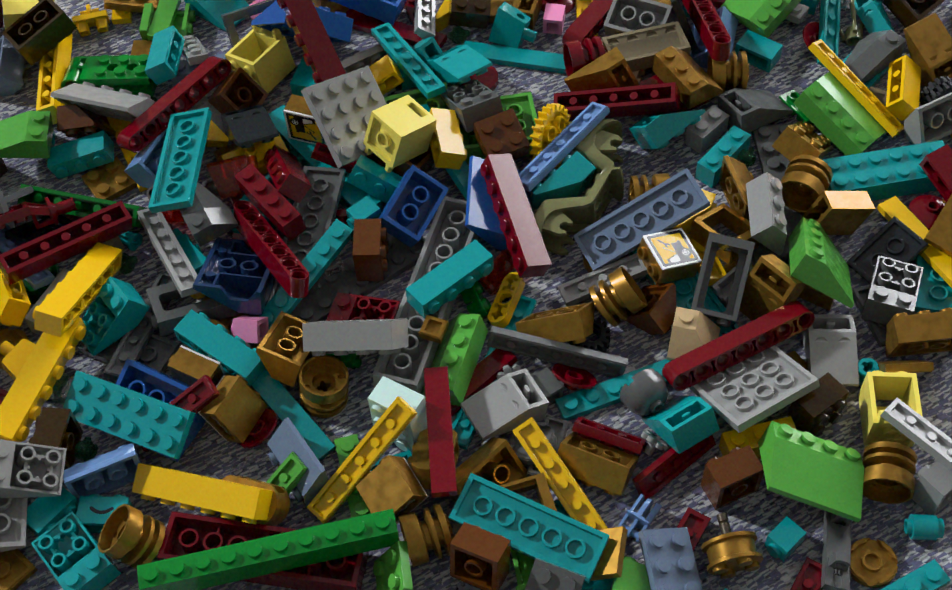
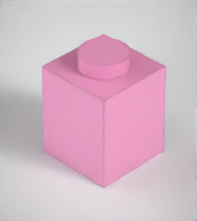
M546 3L543 16V33L562 35L566 5Z
M243 315L234 318L231 326L233 337L238 336L245 343H260L269 330L268 317Z

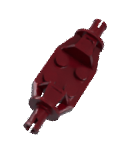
M45 197L46 204L23 202L8 207V212L0 214V230L6 227V223L14 221L17 224L28 220L27 216L29 215L36 229L53 223L57 226L59 225L58 216L77 210L72 197L55 204L50 202L48 197ZM35 215H49L50 218L38 222Z

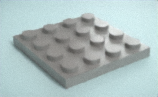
M369 66L301 90L338 168L357 161L361 154L365 157L370 156L364 152L366 146L363 144L371 112L387 103Z
M774 345L689 387V389L713 407V410L740 433L820 387L817 377Z

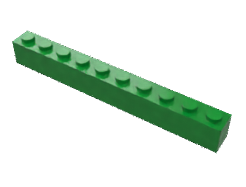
M388 509L137 565L139 590H200L391 547L398 540L400 541L393 509Z

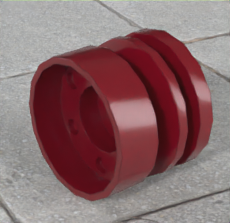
M594 36L591 40L590 38H585L583 48L579 40L564 42L563 59L567 77L606 53L599 36Z

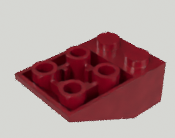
M337 292L326 321L395 319L401 302Z

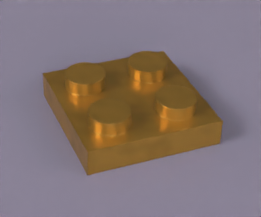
M115 157L113 162L101 165L80 176L95 198L110 201L137 187L136 182L124 172L126 168L118 157Z

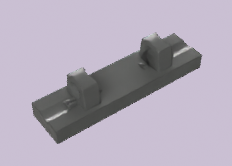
M824 511L821 589L850 590L852 520Z

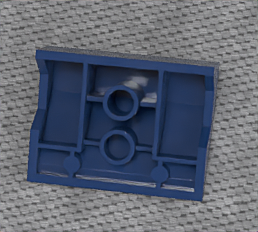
M218 237L193 283V289L238 313L262 315L276 278L243 240Z

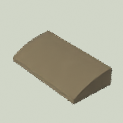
M678 21L601 37L605 52L607 53L617 46L632 72L652 68L654 54L670 46L691 55V46Z

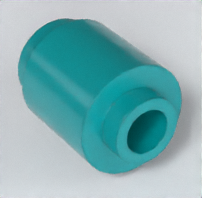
M910 514L909 518L904 521V532L909 534L910 539L936 541L937 538H943L944 520L943 518H937L936 515Z

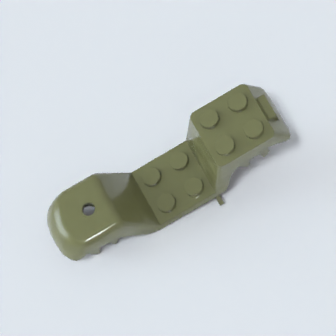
M603 119L573 149L574 152L578 151L596 167L591 181L593 186L587 190L584 197L544 200L534 214L547 251L558 255H568L569 251L562 248L564 244H575L569 235L576 234L600 220L613 198L619 202L623 200L624 175L621 167L614 166V162L623 163V158L614 154L623 142L621 122L615 119Z

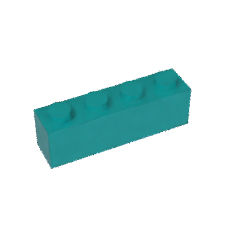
M475 239L406 288L407 302L423 318L436 313L445 303L453 301L459 293L471 288L477 280L492 272L494 269L493 255Z
M191 309L173 329L177 339L192 350L221 362L226 373L231 376L239 375L248 381L247 385L250 387L266 368L258 356L256 348H249L243 339L238 336H231L225 327L220 324H213L207 315L202 312L198 314Z

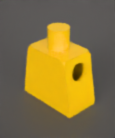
M22 339L16 346L7 340L0 345V353L5 356L1 361L3 369L14 381L36 345L27 339Z

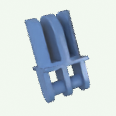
M640 494L630 510L627 509L625 516L618 525V527L624 526L628 530L627 537L632 536L636 539L635 542L637 543L640 540L639 532L635 530L636 527L640 530L648 529L662 507L659 503H656L649 513L653 500L647 498L643 503L645 498L643 494Z

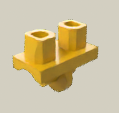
M86 4L85 11H80V15L72 17L73 23L76 25V29L81 37L91 35L90 27L97 26L99 33L109 31L108 23H111L106 10L92 9L90 4Z

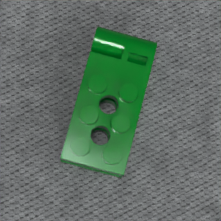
M102 55L73 57L65 73L61 88L73 83L83 84V82H89L97 88H101V85L112 87L113 91L119 92L120 89L131 91L133 95L145 93L150 95V98H153L157 85L145 72L149 55Z

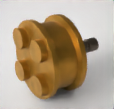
M717 514L722 535L709 539L701 546L702 552L707 554L709 559L708 573L720 575L721 579L736 576L737 571L745 570L750 572L759 569L763 556L756 549V533L753 531L731 532L727 514Z

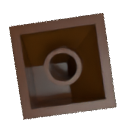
M674 283L643 286L641 291L648 305L636 314L626 308L628 319L625 321L650 335H663L671 329V325L674 322L676 285Z

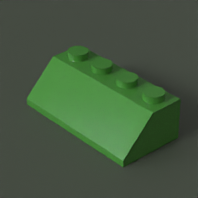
M459 313L449 322L447 331L437 348L430 367L448 366L451 405L460 406V403L464 401L488 333V329L480 314ZM424 383L423 389H422V391H421V394L424 395V396H425V383Z

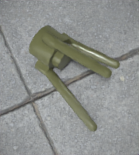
M850 0L852 26L846 29L845 34L840 27L839 35L842 43L846 42L848 46H856L863 39L864 24L860 19L859 28L857 27L854 0Z

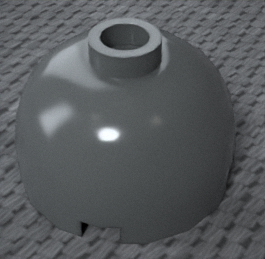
M652 368L642 370L631 377L634 381L629 386L627 384L623 386L620 392V400L634 414L642 416L656 414L664 408L668 397V386L658 371Z

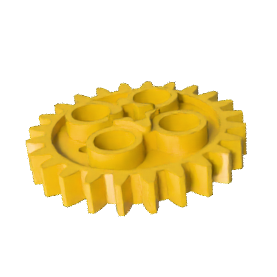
M551 103L547 104L546 107L543 106L542 112L538 111L539 118L534 119L536 125L532 126L534 132L530 135L532 142L529 146L533 148L530 151V154H533L532 160L571 123L569 121L571 115L567 114L568 109H565L564 105ZM563 159L554 167L555 169L561 166Z

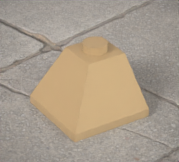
M677 307L666 360L672 361L718 338L720 327L700 311Z

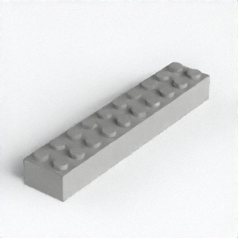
M444 197L438 207L408 286L475 239L478 240L479 236L465 227L467 201ZM405 291L395 319H408L409 347L401 348V352L380 355L372 374L375 388L384 376L421 394L425 383L424 368L431 367L439 343L419 338V331L425 318L407 302ZM456 298L445 303L436 313L430 314V316L448 321Z

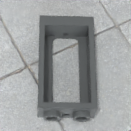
M265 0L221 15L232 48L240 41L234 22L262 13L276 0Z
M712 232L709 233L691 305L692 310L702 312L710 320L717 321L716 324L719 326L730 327V325H735L755 242ZM718 250L738 254L739 257L725 312H717L704 307L710 276Z
M170 282L146 289L147 298L144 301L150 307L147 312H152L150 321L153 329H158L160 337L174 333L173 329L191 309L198 314L202 312L210 319L216 321L239 315L237 311L214 299L165 311L161 303L182 298L175 284Z

